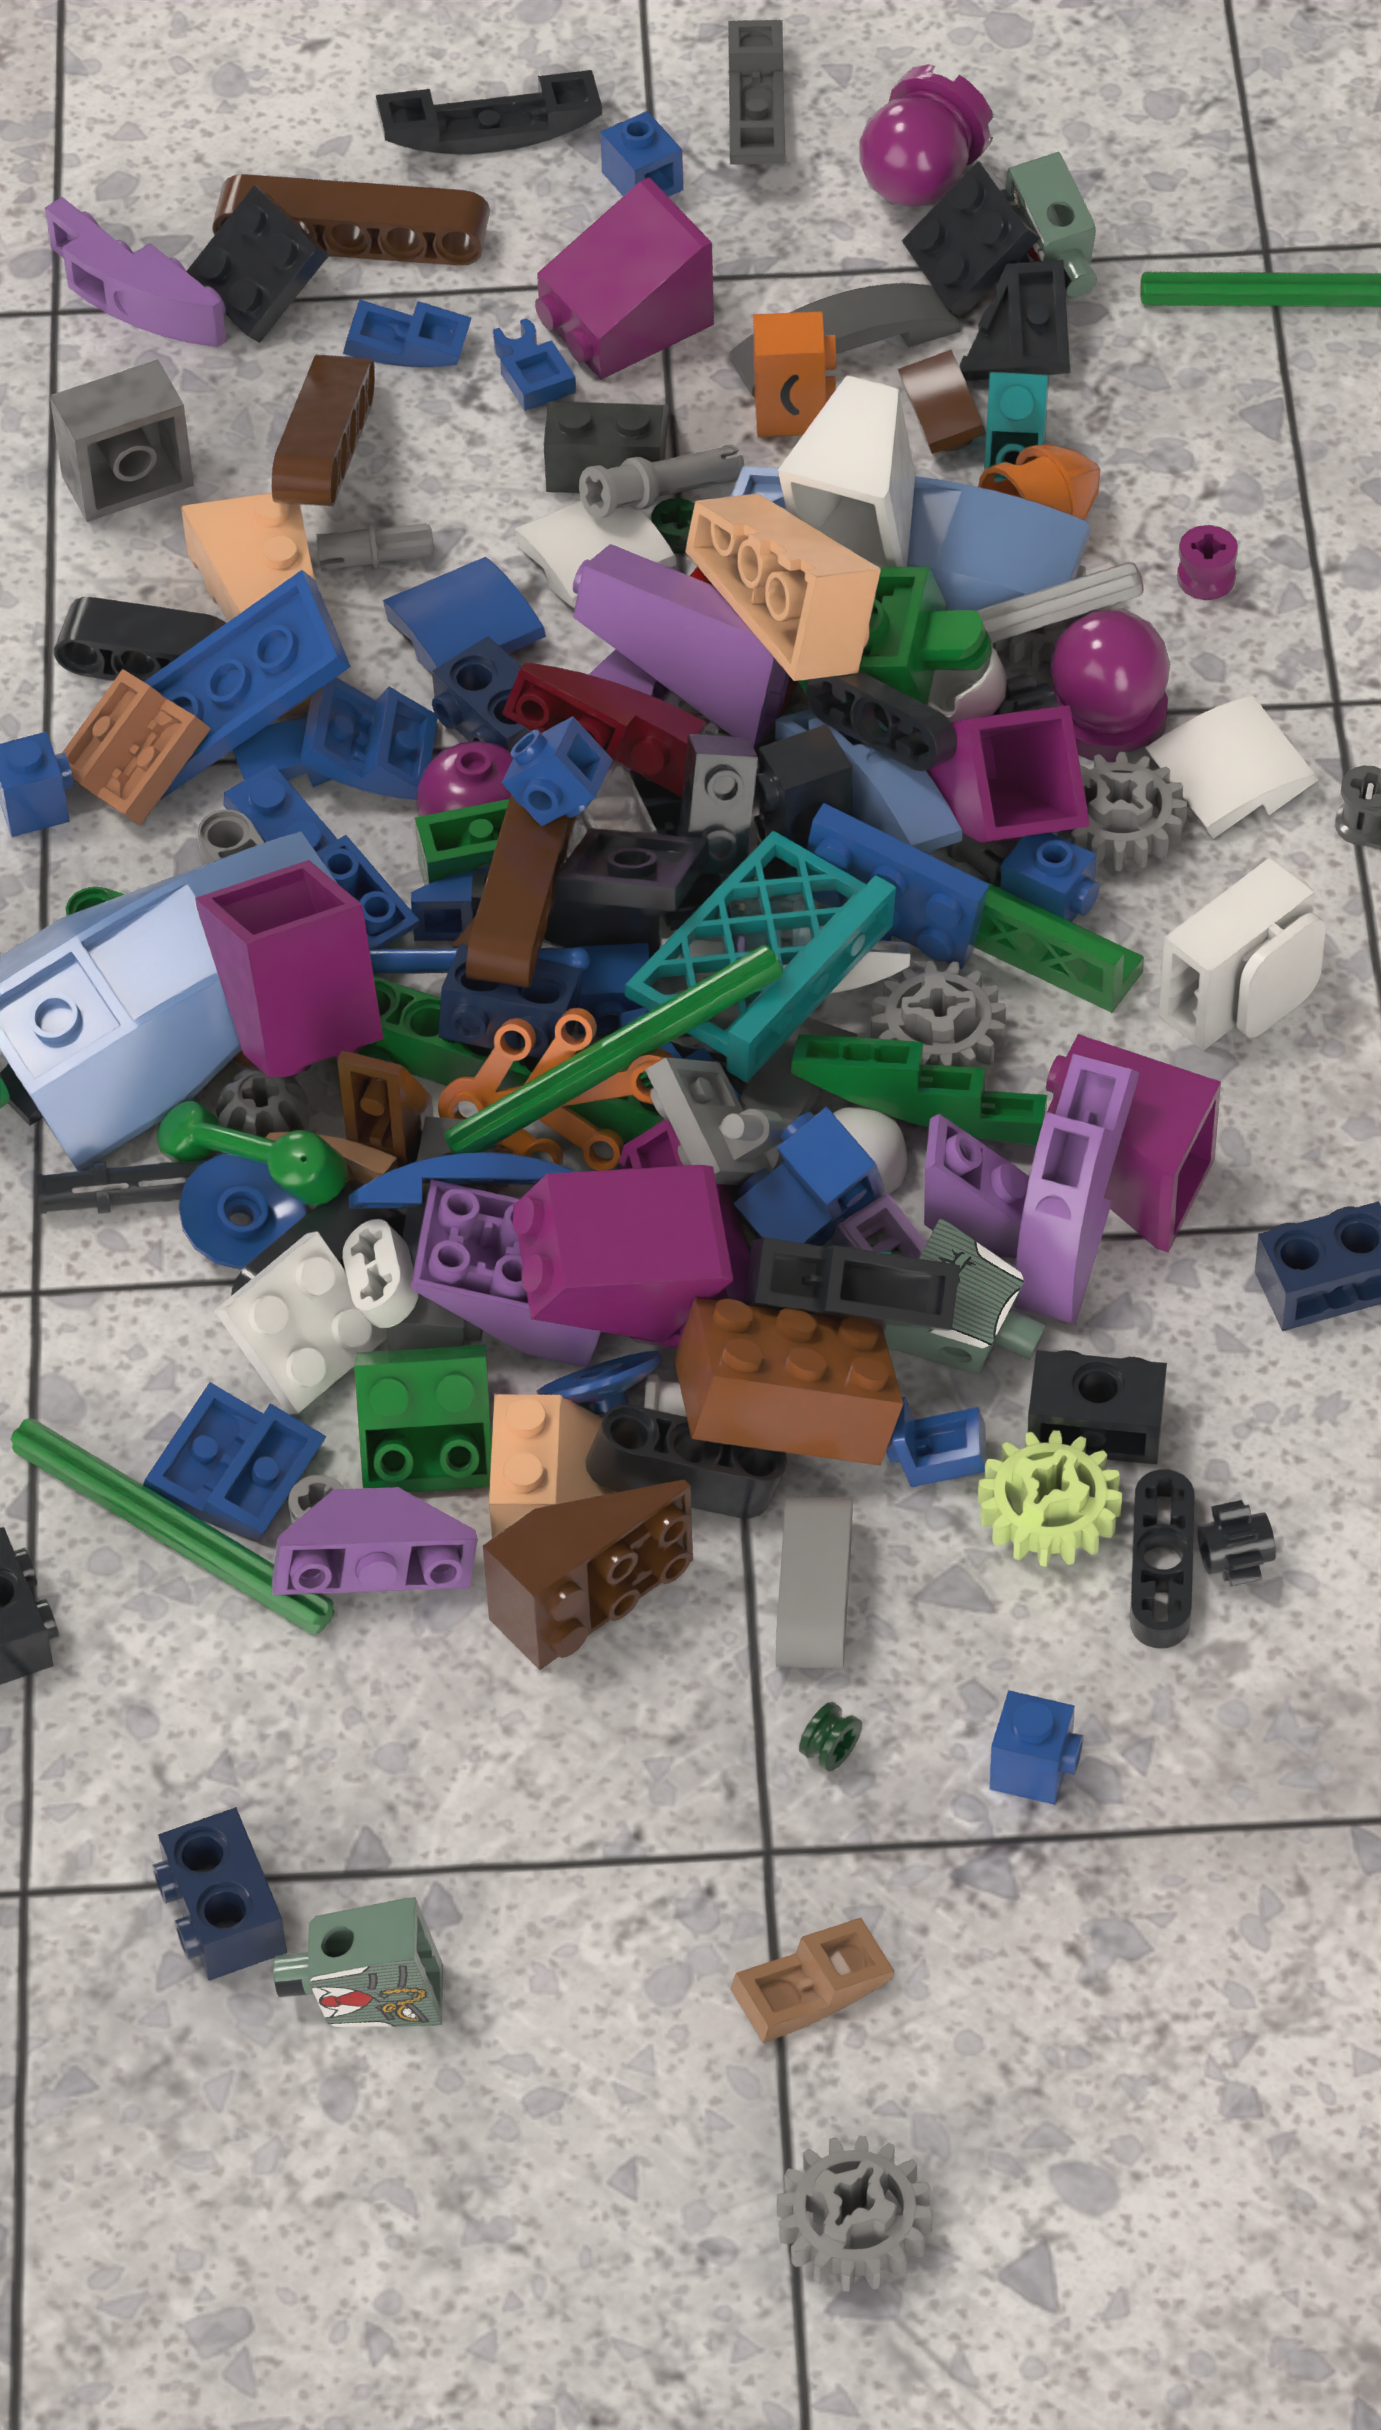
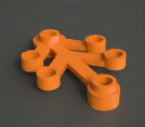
M573 1008L562 1015L555 1027V1039L525 1084L573 1057L576 1051L582 1050L589 1045L596 1034L597 1025L594 1017L588 1011L581 1008ZM513 1018L504 1022L495 1034V1048L475 1077L457 1078L446 1086L438 1101L440 1118L465 1120L467 1118L459 1111V1102L470 1101L477 1107L479 1112L521 1087L497 1090L513 1062L525 1058L535 1044V1031L527 1021ZM575 1020L582 1023L586 1029V1037L581 1039L571 1037L566 1031V1022ZM511 1030L519 1032L524 1037L525 1047L515 1049L509 1046L505 1040V1032ZM660 1048L654 1052L643 1054L636 1058L629 1068L618 1072L538 1120L583 1149V1158L589 1167L597 1171L610 1170L620 1160L624 1146L622 1138L613 1130L599 1129L567 1106L634 1095L641 1102L653 1104L651 1089L643 1085L640 1073L665 1057H675ZM521 1129L502 1141V1146L506 1149H512L515 1155L533 1158L534 1152L544 1151L551 1156L553 1163L562 1166V1149L553 1140L546 1138L537 1140L524 1129ZM597 1141L608 1143L613 1149L614 1156L608 1159L599 1157L593 1149V1143Z

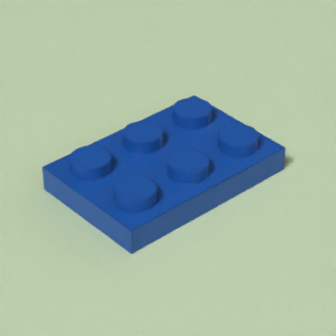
M823 803L812 820L807 850L865 884H868L877 875L896 886L893 926L886 934H892L919 948L924 955L933 960L945 961L949 964L957 962L959 963V969L962 970L974 950L990 884ZM835 890L812 892L813 899L827 907H842L849 900V898Z

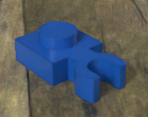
M529 319L520 320L521 338L518 339L507 338L500 328L493 329L494 351L500 358L501 375L524 411L576 393V377L552 340L537 345L536 327Z

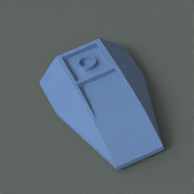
M743 466L731 497L760 494L786 510L778 473L779 468ZM915 476L907 567H930L948 606V611H976L1075 579L1091 528L1089 522L1023 498L976 486Z
M302 831L256 845L65 916L0 956V1051L77 1171L86 1169L164 1119L168 1111L179 1103L191 1101L242 1050L197 911L195 898L310 860L336 882Z

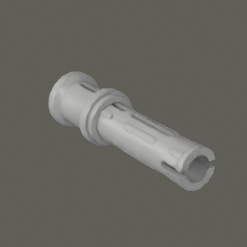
M732 444L655 462H650L641 457L626 459L621 466L606 469L601 465L590 466L583 470L580 476V498L586 511L594 518L609 517L614 513L615 509L628 506L635 510H642L653 505L660 496L715 484L736 482L742 467L745 466L744 458L742 455L726 459L727 456L735 455L739 451Z

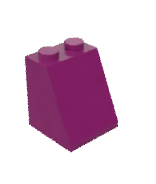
M649 177L635 185L537 273L539 298L535 301V309L541 323L548 330L554 329L567 343L573 358L578 363L582 364L585 362L600 380L714 325L712 242Z
M1070 705L969 718L953 722L951 724L957 738V748L954 756L949 761L926 770L948 803L962 829V833L980 843L1090 826Z
M310 860L195 898L197 911L243 1054L267 1077L292 1076L304 1070L306 1065L332 1056L339 1057L342 1050L357 1053L361 1050L362 1046L383 1039L362 904Z
M1078 1034L1067 1056L1057 1055L1050 1068L1046 1090L1053 1093V1099L1047 1112L1051 1114L1056 1113L1073 1054L1129 1068L1140 1073L1104 1198L1112 1201L1110 1210L1152 1246L1169 1253L1215 1160L1221 1081Z
M688 1165L546 1174L513 1205V1228L518 1235L523 1266L522 1284L527 1292L531 1320L664 1342L687 1322L695 1297L712 1300L733 1281L714 1168L712 1166Z

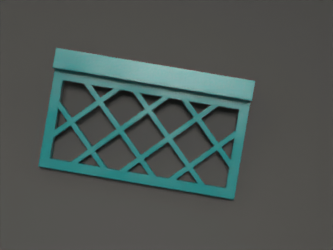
M772 831L625 984V996L651 1011L678 995H663L650 987L658 978L685 975L687 988L689 989L696 984L695 974L717 972L752 952L735 953L732 935L766 932L768 946L775 952L782 968L783 965H787L783 969L781 977L734 1004L737 1008L738 1018L725 1031L711 1022L705 1021L687 1032L727 1056L726 1071L748 1082L893 926L896 886L877 875L868 884H865L777 832ZM776 856L797 868L798 877L765 880L763 868ZM835 890L849 898L842 907L815 909L812 892ZM802 893L806 911L772 914L768 897ZM759 898L762 915L728 918L726 907L732 900ZM809 927L812 939L805 946L779 948L776 931ZM722 936L725 954L691 957L689 945L695 939Z

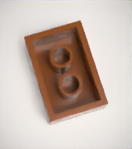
M695 1297L674 1357L692 1439L881 1466L904 1404L882 1325L850 1317L839 1319L812 1315L794 1308L778 1310L751 1306L734 1299L718 1301Z

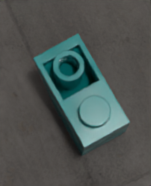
M990 372L984 470L1003 462L1016 465L1017 457L1023 449L1029 446L1045 445L1049 375ZM998 473L994 476L997 483L1007 479L1004 475Z

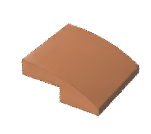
M122 669L63 752L66 753L75 783L141 826L211 728L193 714L166 699L150 685Z

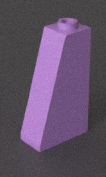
M612 544L608 545L591 560L586 559L583 561L573 582V592L578 594L573 618L731 736L749 738L754 748L775 729V719L781 716L790 676L713 585Z

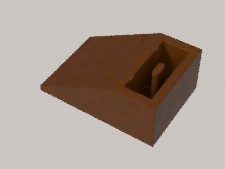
M679 1480L535 1508L483 1545L489 1620L539 1670L558 1657L565 1658L572 1655L583 1645L588 1635L609 1620L617 1621L625 1617L632 1611L641 1597L661 1583L669 1584L678 1579L685 1572L690 1562L693 1561L691 1486L685 1480Z

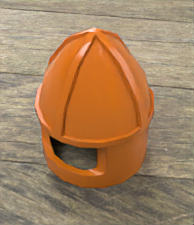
M1052 444L1029 446L1020 452L1016 465L1003 462L985 469L979 477L978 487L1036 502L1083 520L1086 518L1099 493L1101 469L1097 463L1076 450ZM998 473L1004 475L1007 479L997 483L994 476Z

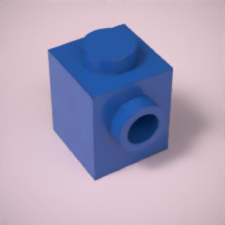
M648 111L600 131L602 173L622 196L648 177L668 197L683 191L682 148Z
M47 731L0 743V806L11 837L70 822L65 789L74 787L71 768L65 752L54 754Z
M1053 833L1024 836L1001 864V889L1073 922L1078 914L1085 916L1091 910L1098 897L1100 884L1095 881L1097 854Z
M648 943L574 947L584 949L590 957L589 966L582 972L579 1008L588 1011L594 1017L597 1025L596 1033L612 1034L619 1030L618 1017L620 1014L644 1008L625 996V984L649 960ZM578 1022L579 1034H586L585 1027L582 1023Z
M1008 1690L991 1745L989 1789L1056 1805L1065 1773L1075 1775L1083 1747L1084 1735L1073 1733L1075 1705Z

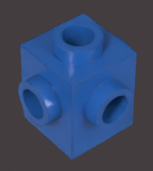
M572 716L543 733H540L539 730H533L523 736L511 750L510 755L513 760L502 784L512 794L515 801L523 806L541 826H544L563 815L571 818L586 809L592 800L596 798L613 759Z

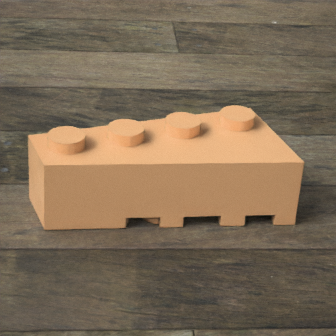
M760 494L696 500L685 552L792 680L800 681L858 673L863 649L869 640V621L881 569Z

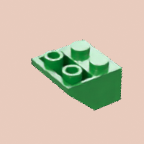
M486 1344L356 1353L354 1371L363 1488L399 1487L406 1492L490 1487L492 1430Z

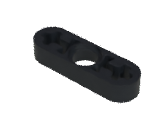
M860 670L855 674L808 680L806 687L808 704L820 721L916 771H926L949 761L954 756L957 748L955 730L949 719L938 710ZM875 703L883 708L887 716V731L879 726L875 718Z
M1169 1469L1151 1471L1138 1481L1135 1488L1133 1514L1130 1627L1133 1635L1141 1643L1159 1649L1173 1647L1185 1639L1190 1629L1192 1609L1195 1492L1193 1485L1187 1477ZM1159 1496L1170 1497V1525L1157 1524V1497ZM1166 1547L1174 1550L1180 1556L1181 1561L1173 1568L1157 1569L1145 1561L1144 1555L1153 1548ZM1155 1592H1168V1621L1159 1622L1154 1620Z

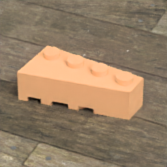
M272 493L181 506L187 555L194 568L198 567L205 580V588L213 602L218 603L227 622L301 570L314 579L300 504L274 503ZM311 695L282 716L309 712Z

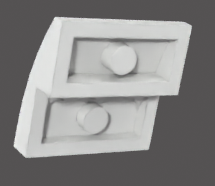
M579 501L515 528L519 549L544 568L549 589L574 609L578 594L573 592V582L580 565L586 559L591 560L610 544L669 568L677 565L675 554L656 526L642 510H635L630 506L615 509L614 513L609 517L594 518L586 511L582 501Z
M1253 695L1231 701L1204 712L1179 725L1145 747L1150 758L1159 769L1163 767L1170 769L1169 783H1182V800L1187 801V806L1212 839L1219 836L1259 806H1262L1268 815L1272 814L1318 781L1316 774Z

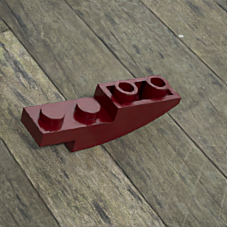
M527 662L521 666L502 713L532 731L539 730L540 733L573 716L613 759L610 768L617 761L682 797L688 734L702 735L707 722L674 705L619 683L586 673Z

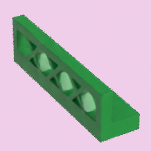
M992 884L989 885L974 948L1112 1013L1143 973L1144 956Z

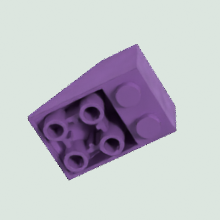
M431 1179L410 1289L526 1355L585 1368L589 1367L601 1331L531 1320L527 1292L522 1284L523 1266L518 1235L513 1228V1205L520 1199Z

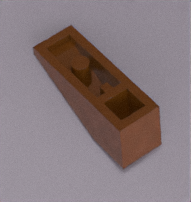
M342 1050L337 1061L346 1140L378 1149L396 1157L398 1168L417 1162L425 1116L434 1117L432 1096L403 1065Z

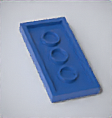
M299 571L144 681L166 699L193 714L211 728L160 798L161 800L351 667L317 583L305 571Z

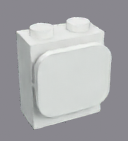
M1269 857L1166 935L1163 948L1159 1017L1204 1051L1235 1026L1248 1038H1255L1305 1001L1316 987L1321 976L1326 923L1313 913L1315 892L1310 889L1307 882L1298 874L1288 872Z

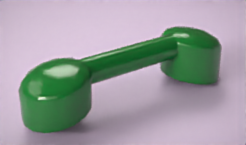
M196 1101L179 1103L168 1111L160 1123L157 1133V1145L160 1152L172 1162L204 1160L212 1150L267 1164L269 1174L274 1182L292 1197L307 1205H320L332 1200L345 1186L348 1175L347 1162L341 1153L312 1131H292L279 1137L277 1141L219 1126L217 1117Z

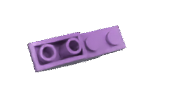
M63 197L45 207L50 246L52 250L64 259L69 289L107 314L151 333L188 343L219 347L226 342L224 324L226 309L221 297L213 288L209 286L204 287L190 276L177 259L173 257L168 258L151 243L133 253L124 241H116L100 228L91 214L86 211H79Z
M1072 1055L1056 1113L1046 1112L1029 1177L1016 1259V1270L1022 1273L1025 1277V1282L1015 1305L1016 1308L1071 1324H1077L1112 1201L1104 1198L1140 1075L1139 1072L1084 1056Z

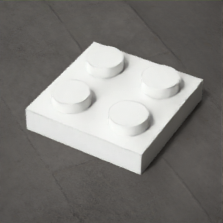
M318 1232L305 1234L214 1310L215 1314L288 1414L300 1413L353 1368L356 1353L371 1352L387 1339V1329L373 1325L353 1304L346 1271Z

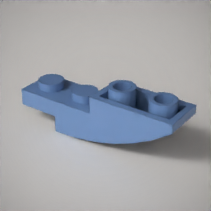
M811 709L775 719V741L825 725V723L820 721ZM876 718L879 726L887 731L888 728ZM828 725L853 766V817L929 855L935 853L938 848L962 841V829L926 771L913 770Z

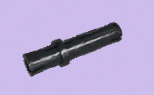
M210 1159L162 1162L117 1168H106V1162L93 1163L94 1170L43 1175V1173L36 1174L40 1214H46L50 1211L97 1208L98 1214L111 1213L110 1206L180 1200L185 1183L140 1187L139 1182L190 1177L200 1164ZM121 1183L129 1185L125 1189L83 1193L72 1192L73 1188Z

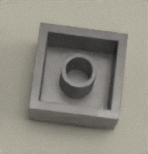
M158 359L50 395L62 478L86 522L194 486L184 404Z

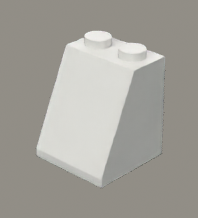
M846 375L778 469L786 510L877 567H907L915 471L900 392L898 388Z

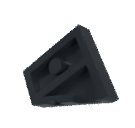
M1063 260L1006 264L996 285V295L993 302L986 307L978 324V334L968 355H964L960 362V369L965 381L989 380L990 372L1038 375L1071 373Z

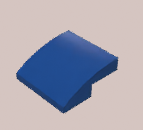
M486 556L383 600L388 621L412 640L417 661L431 673L434 669L487 636L506 653L546 637L544 626L529 603L511 580Z
M336 677L311 695L300 764L332 780L359 790L394 798L416 800L421 777L432 759L438 718L434 712L390 686L374 700Z
M209 1382L145 1478L143 1485L204 1522L223 1530L261 1540L289 1497L293 1486L299 1482L321 1448L326 1436L271 1403L265 1412L262 1413Z

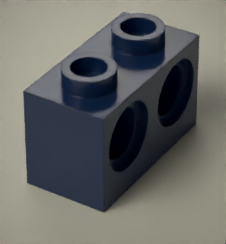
M487 636L432 671L434 689L432 707L435 715L446 728H455L469 742L483 741L498 744L511 752L515 744L532 731L502 714L521 665Z
M460 944L441 988L438 1038L494 1049V1037L502 1024L509 1019L519 1018L527 1021L533 1027L536 1034L535 1044L527 1056L542 1058L556 1037L555 1027L559 1019L566 1011L579 1008L582 968L538 959L529 988L466 978V961L469 945ZM575 1020L566 1022V1031L570 1036L576 1024ZM513 1030L505 1032V1040L509 1046L515 1049L525 1047L524 1037L519 1032Z
M1379 1201L1359 1207H1343L1335 1210L1330 1215L1300 1223H1283L1272 1228L1270 1231L1258 1234L1255 1274L1282 1331L1381 1304V1204Z
M236 1807L158 1834L163 1861L152 1865L157 1886L165 1904L177 1900L183 1918L174 1920L182 1949L187 1960L199 1956L209 1981L267 1961L276 1955L287 1953L281 1914ZM209 1864L217 1866L214 1869L207 1872L193 1871L195 1868L202 1865ZM225 1920L239 1921L233 1927H215V1925Z

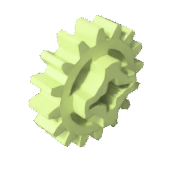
M1053 1430L1050 1435L1049 1443H1039L1038 1438L1033 1432L1026 1433L1025 1448L1019 1450L1009 1442L1002 1444L1001 1461L988 1458L985 1463V1479L979 1480L978 1503L981 1504L980 1522L982 1526H993L992 1542L996 1546L1006 1544L1009 1541L1014 1542L1013 1558L1016 1560H1021L1029 1551L1037 1552L1039 1565L1047 1567L1051 1554L1060 1553L1067 1565L1074 1564L1075 1549L1079 1547L1092 1555L1096 1554L1099 1550V1535L1112 1538L1115 1534L1116 1517L1121 1516L1122 1493L1119 1492L1120 1474L1118 1470H1106L1107 1453L1102 1450L1088 1456L1085 1454L1086 1438L1080 1436L1071 1446L1062 1444L1060 1431ZM1007 1499L1011 1500V1506L1009 1505Z

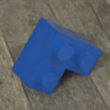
M826 1106L815 1116L811 1112L804 1113L784 1130L781 1135L784 1142L777 1147L782 1163L772 1172L768 1168H763L748 1178L738 1190V1194L741 1197L733 1204L739 1218L757 1239L766 1237L823 1246L833 1237L839 1223L883 1196L886 1191L875 1161Z

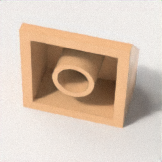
M494 1395L489 1493L492 1538L535 1508L617 1493L598 1485L592 1480L586 1470L585 1460L603 1418L571 1400L563 1398L562 1395Z

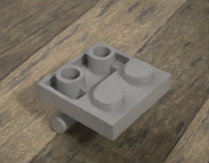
M665 1057L645 1069L654 1087L651 1089L653 1104L659 1114L671 1123L681 1143L678 1146V1154L683 1166H712L714 1168L716 1184L742 1185L748 1178L763 1168H768L772 1172L764 1153L776 1147L779 1143L784 1142L781 1135L793 1122L792 1119L782 1118L778 1113L771 1110L747 1109L743 1111L719 1062Z

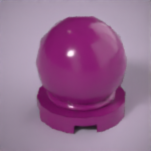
M927 64L912 67L891 90L889 102L868 119L859 140V162L869 187L892 205L918 207L936 204L962 178L966 166L976 161L992 143L993 137H990L988 124L993 119V112L982 93L961 75H958L952 81L943 75L933 73L934 65Z
M1126 609L1095 610L1073 620L1058 638L1053 651L1050 670L1054 683L1052 688L1059 706L1070 705L1078 755L1094 761V756L1100 754L1107 762H1116L1119 752L1137 750L1145 744L1147 747L1165 732L1168 697L1165 689L1170 672V660L1165 642L1151 622Z

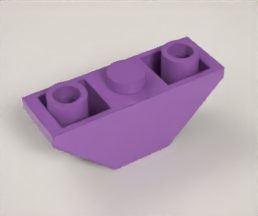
M938 1114L930 1118L925 1165L924 1225L933 1231L939 1219H942L996 1256L1017 1258L1021 1220L1030 1176Z
M399 1487L333 1489L278 1536L271 1584L273 1595L470 1588L478 1541L476 1530Z

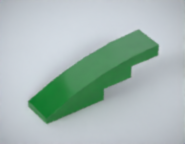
M798 1034L792 1058L791 1074L852 1103L913 1124L929 1127L930 1118L940 1114L974 1138L1037 1146L1047 1112V1095L985 1091L986 1068L923 1065V1042L811 1034Z

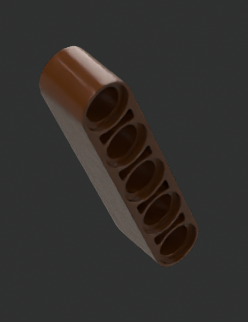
M239 174L227 178L223 183L212 227L215 235L255 185L266 191L330 256L463 266L470 265L481 257L490 207L482 196L467 190Z
M317 354L314 356L275 452L271 486L274 503L334 506L373 403L375 387V364L373 358Z
M512 794L510 795L470 936L466 961V978L526 988L531 986L555 899L554 877L565 863L577 815L571 818L563 815L541 826L523 806L515 801Z

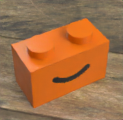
M822 311L753 314L754 398L757 437L804 435L836 390L835 376H825V370H836L835 335H824Z

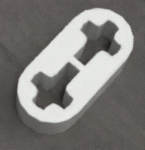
M381 1219L367 1221L356 1228L346 1240L343 1248V1262L352 1302L355 1307L373 1325L379 1328H390L408 1317L416 1305L418 1293L410 1289L414 1269L405 1240L387 1222Z

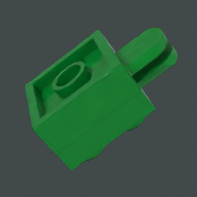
M929 566L879 567L881 571L869 621V640L863 649L859 670L927 705L935 671L979 669L990 656L992 641L977 611H948V606ZM809 679L799 681L805 694ZM875 703V705H874V709H875V708H882V707H881L879 704H877V703Z

